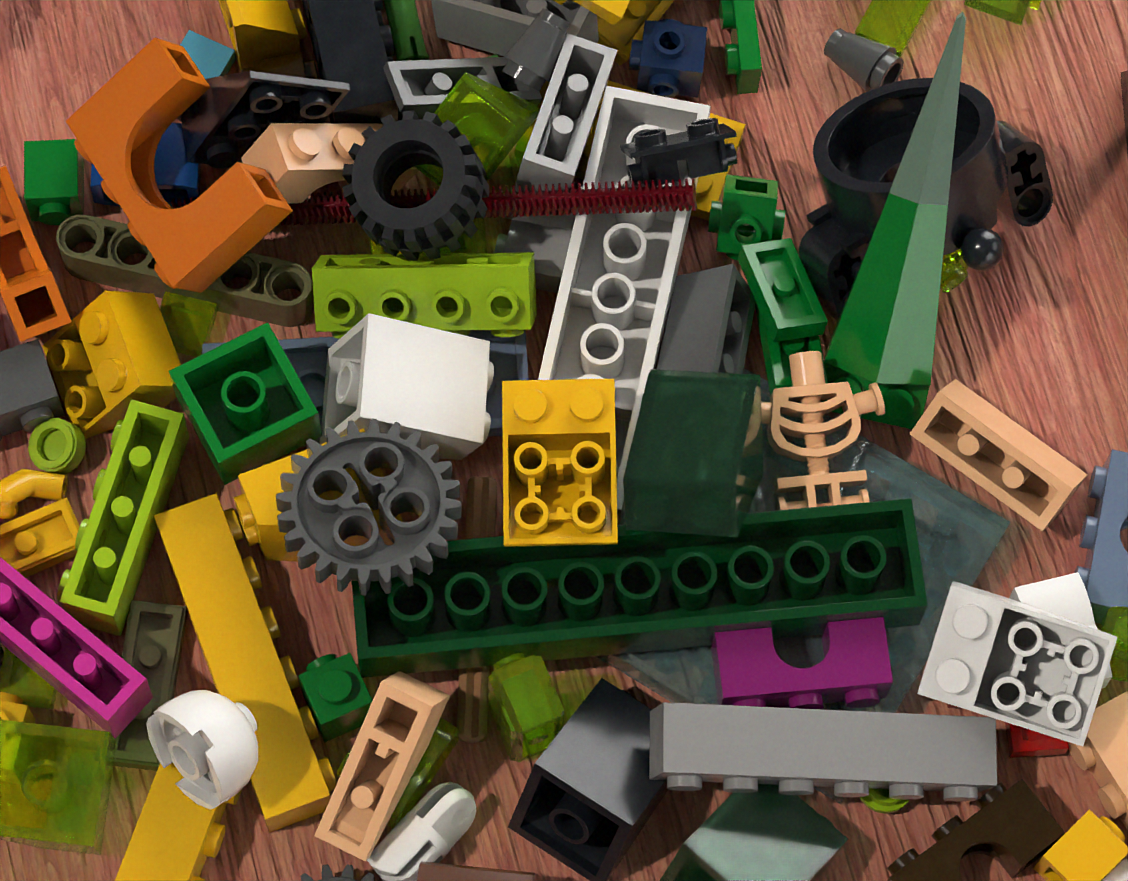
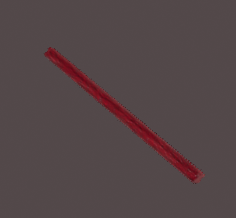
M692 178V185H689L688 179H685V185H682L681 179H678V186L675 185L674 179H672L671 186H669L667 179H665V186H662L661 180H658V186H655L654 180H652L651 187L648 186L647 180H645V187H642L640 180H638V187H635L634 181H631V187L625 181L624 188H622L620 181H618V188H615L614 181H611V188L608 187L607 182H605V188H602L601 183L598 182V189H595L594 182H591V189L588 188L587 182H585V189H582L581 183H578V189H575L574 183H572L571 190H569L567 183H565V190H562L560 183H558V190L555 189L554 184H552L551 190L545 184V191H542L541 184H538V191L535 190L534 184H532V191H529L528 185H525V191L519 185L518 192H516L514 185H512V192L509 191L508 185L505 186V192H503L501 186H499V192L496 191L495 186H492V193L489 191V197L482 198L487 207L485 214L487 218L492 216L497 218L499 215L500 218L505 216L509 218L512 215L513 217L518 215L523 217L525 214L527 217L532 214L533 217H536L538 214L544 216L545 213L546 216L551 214L556 216L558 213L562 216L565 213L566 215L571 213L576 215L578 212L579 215H583L585 212L586 215L591 214V212L595 215L598 211L599 214L604 212L609 214L611 211L615 214L619 210V214H622L624 211L630 213L631 210L633 213H636L638 210L639 213L644 212V210H646V213H649L651 210L657 212L658 209L659 212H663L665 209L666 212L671 211V209L675 212L678 208L679 211H684L685 208L686 211L691 209L696 211L697 209L694 178ZM427 188V195H425L423 189H420L419 195L417 189H414V195H411V191L408 189L406 196L404 190L401 189V196H399L396 189L394 190V196L392 193L390 194V205L398 208L418 207L429 201L437 193V190L434 188L432 195L430 189ZM318 192L317 199L314 193H311V199L307 197L303 203H289L293 212L279 224L281 226L286 223L287 225H297L299 223L300 225L305 223L309 225L311 223L317 224L318 222L319 224L324 222L325 224L330 222L334 224L337 221L339 224L343 222L349 223L350 221L354 223L357 220L349 210L351 206L344 198V193L342 198L340 193L336 192L335 198L333 192H330L329 199L327 193L324 192L322 199L320 192ZM187 197L184 198V203H182L181 198H178L177 204L174 198L171 201L174 209L189 204ZM193 197L190 198V203L194 201Z

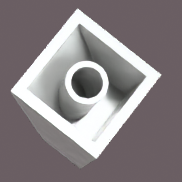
M368 313L328 349L320 444L327 442L326 428L328 427L335 430L341 437L347 434L348 421L353 420L358 430L364 428L365 432H367L371 420L377 419L380 433L387 434L391 426L398 422L400 423V437L405 440L417 430L421 432V450L430 445L437 444L439 446V459L462 460L486 441L490 430L491 418L490 414L486 412L487 391L490 389L494 376V365L489 361L490 341Z

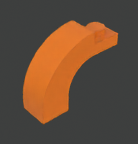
M6 165L0 166V297L19 341L22 342L72 321L53 274L48 268L35 239Z

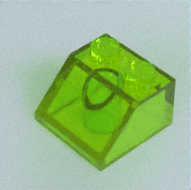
M0 720V840L48 850L101 855L117 745L111 732Z

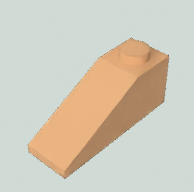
M401 671L381 681L314 835L315 837L363 861L369 859L430 743L450 695Z

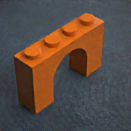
M155 37L66 120V123L77 138L74 141L76 149L84 159L95 166L102 177L101 187L113 202L120 205L128 217L129 222L127 226L130 233L139 243L148 248L157 262L154 268L160 279L173 289L178 288L202 293L293 210L265 169L241 162H236L205 192L188 205L174 209L165 201L158 189L154 173L157 146L171 123L202 96L210 86L183 46Z

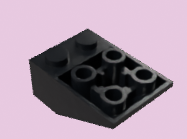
M255 71L205 79L210 88L181 114L187 161L190 163L209 164V166L217 169L232 167L236 162L243 163L241 157L271 123H324L350 91L349 83Z

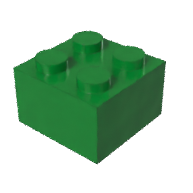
M268 322L169 371L175 395L224 485L238 479V475L264 466L306 445V441L309 438L316 440L322 437L319 413Z

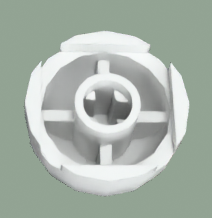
M208 690L190 691L167 701L153 712L154 714L148 718L146 723L148 736L157 759L163 768H166L171 763L175 765L184 777L175 784L197 805L207 809H214L234 797L248 784L258 762V741L255 734L257 723L253 714L242 703H234L227 697Z

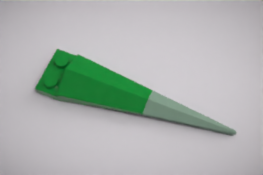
M963 12L956 17L909 143L824 357L828 383L849 382L852 394L869 390V384L876 382L878 384L884 401L885 414L878 416L873 411L859 415L860 418L913 429L923 415L931 385L966 17ZM842 406L832 411L839 414L844 413Z

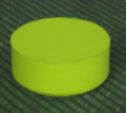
M50 418L37 425L33 430L28 444L29 456L35 466L41 470L67 474L78 467L85 455L86 440L84 434L77 425L60 418Z

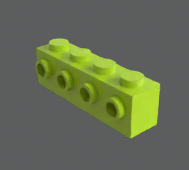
M534 252L440 253L441 258L429 260L425 254H419L418 261L406 260L403 254H397L396 257L391 254L321 255L312 268L316 332H331L332 337L340 339L370 313L465 336L470 334V330H491V334L496 337L522 335L524 330L532 329L537 316Z
M131 399L124 420L119 419L116 423L110 445L111 451H113L107 469L102 468L97 476L93 490V500H95L89 519L84 518L81 522L75 541L77 554L71 570L66 569L64 571L57 592V601H60L62 609L85 627L117 636L122 634L130 611L131 601L134 599L158 529L154 515L164 512L189 439L184 413Z

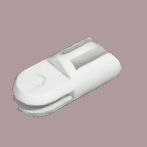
M447 782L435 786L377 845L367 861L383 881H417L420 862L439 863L470 828L476 815L474 796L457 783Z

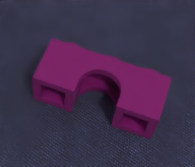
M884 617L827 622L822 636L824 659L817 665L809 668H796L781 660L774 648L771 627L715 632L711 653L718 705L789 707L799 709H823L824 703L846 702L848 708H866L880 703V698L887 697L893 684Z

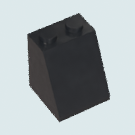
M601 678L535 762L508 828L589 881H608L668 791L667 780H649L650 711L652 709L636 700L628 692L617 688Z

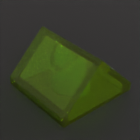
M465 72L434 114L438 115L442 123L446 120L452 122L457 126L460 133L466 136L484 166L487 174L484 178L488 181L536 120L540 108L523 98ZM428 164L414 166L437 185L441 186L443 179L442 168Z

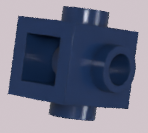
M673 19L645 20L642 40L632 39L629 70L638 71L637 90L668 98L676 95L698 98L703 75L707 27L684 25L680 21Z

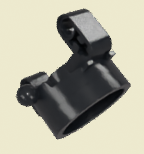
M933 78L897 81L874 88L853 98L836 110L825 121L815 138L813 157L826 204L806 215L808 222L813 227L801 239L799 257L822 309L837 322L875 230ZM960 82L943 256L961 249V256L967 266L975 270L986 271L995 268L1002 260L1004 253L1003 241L998 233L991 230L997 223V208L1018 224L1030 227L1038 224L1049 213L1053 203V192L1041 146L1005 121H997L990 100L978 89Z

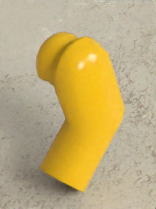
M21 469L1 479L0 519H12L19 511L18 502L28 497L55 501L65 498L68 476L52 472Z

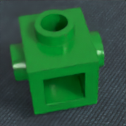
M726 174L722 202H711L708 232L718 233L716 252H724L729 258L738 260L742 245L782 239L786 210L776 209L778 181Z

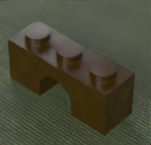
M1023 779L1008 790L1003 783H999L976 801L975 804L980 810L965 822L956 815L938 828L931 835L936 843L920 855L912 848L897 858L887 868L892 875L887 881H963L960 875V861L972 854H984L994 858L1002 865L1010 877L1014 878L1042 857L1065 832Z

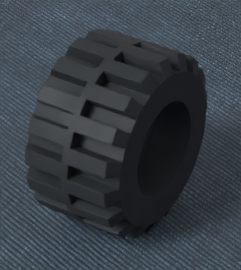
M413 110L403 111V120L395 121L392 115L381 118L383 127L374 131L369 126L361 133L366 139L364 144L360 146L353 143L348 152L354 163L344 164L342 176L348 182V185L342 188L344 198L351 206L349 207L350 212L376 245L380 244L385 252L395 257L400 251L406 260L418 261L420 252H424L429 260L441 258L439 249L448 246L451 252L456 251L462 247L457 239L463 234L471 238L478 230L473 222L474 218L484 219L487 211L482 198L489 197V185L484 178L487 174L483 164L466 136L460 133L457 126L449 120L442 123L437 114L426 112L423 119L420 120ZM425 164L435 165L443 169L441 186L429 201L414 208H398L390 205L392 187L398 177L406 170Z

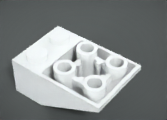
M953 581L917 694L1084 746L1118 637L1024 603Z

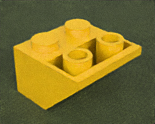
M105 290L75 316L71 323L66 324L42 345L69 421L81 429L85 439L114 429L119 419L124 420L131 399L164 408L176 398L169 371L180 366L181 363L154 293Z

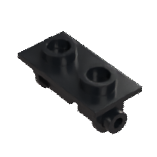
M707 118L687 123V131L666 135V130L654 129L637 133L633 136L634 142L620 145L621 151L631 159L635 158L636 162L627 165L629 182L631 184V181H634V184L638 185V180H640L642 187H645V180H647L649 187H651L652 180H654L655 186H658V180H661L662 185L665 184V179H667L668 183H672V179L678 182L680 176L677 161L685 159L688 177L691 179L727 172L728 166L737 164V155L733 143L725 144L724 139L737 137L736 131L724 123L719 124L717 118Z

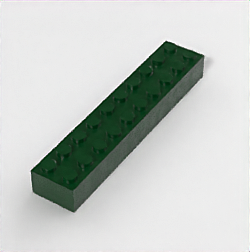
M912 498L618 525V544L504 547V536L447 541L448 556L446 559L431 555L433 572L430 575L416 567L412 569L413 585L410 587L397 576L391 578L392 587L389 594H385L379 581H371L367 595L363 596L360 593L358 581L351 580L358 663L362 678L388 676L398 671L409 674L712 645L715 632L771 627L773 639L822 635L827 622L884 617L885 628L920 625L928 606Z

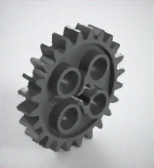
M372 419L367 432L360 433L354 421L350 420L347 425V435L340 437L335 430L328 427L326 428L327 444L322 446L317 441L309 438L306 441L309 458L295 454L291 456V467L294 473L281 474V489L284 492L276 494L277 511L282 512L277 515L279 532L287 533L284 536L286 551L293 552L299 550L297 560L298 567L301 570L316 563L315 575L318 583L323 582L331 574L337 575V589L339 592H343L349 582L354 580L358 581L359 590L363 596L367 595L371 581H379L385 594H389L392 587L391 578L398 576L403 583L410 587L413 585L412 569L416 567L430 575L433 572L431 555L445 559L448 556V543L445 539H457L458 523L454 520L461 518L462 502L455 500L460 497L459 480H449L452 477L451 461L437 463L439 460V446L437 444L430 445L421 450L420 431L417 430L405 440L400 437V423L395 422L386 434L380 433L377 419ZM381 467L394 471L392 474L384 477L370 474L374 469ZM346 468H352L360 480L361 490L367 503H359L358 486L345 470ZM330 490L343 494L335 500H324L318 497L323 492ZM371 509H379L380 526L394 543L393 545H386L384 543ZM404 512H412L420 516V518L412 522H401L395 517ZM355 535L369 539L368 542L359 546H350L343 542L348 537Z

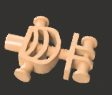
M806 351L790 355L792 387L775 388L770 396V402L750 401V395H743L741 406V427L747 428L748 422L768 424V441L777 454L795 461L808 462V475L777 478L773 483L774 494L798 491L803 493V500L785 502L784 496L777 497V511L870 502L867 489H860L859 495L841 497L840 487L862 486L867 481L866 470L830 473L828 459L834 458L854 444L861 431L859 415L873 411L878 416L885 414L884 401L878 384L876 382L869 384V390L852 394L849 382L825 384L822 352ZM842 406L844 412L842 415L824 422L823 415ZM780 413L802 418V423L790 421L780 416ZM847 424L848 431L845 438L835 445L827 446L826 435L836 432ZM782 433L787 436L804 438L806 447L801 448L787 442ZM827 489L828 503L817 504L815 490Z

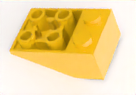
M615 379L502 381L504 547L618 544Z

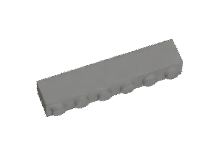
M663 702L650 711L649 780H667V789L676 791L701 790L702 782H723V791L730 793L757 792L758 784L779 785V794L809 795L814 793V786L834 787V796L838 797L869 796V788L889 789V798L921 799L924 797L923 791H943L945 801L978 800L979 792L997 786L996 719L976 716Z

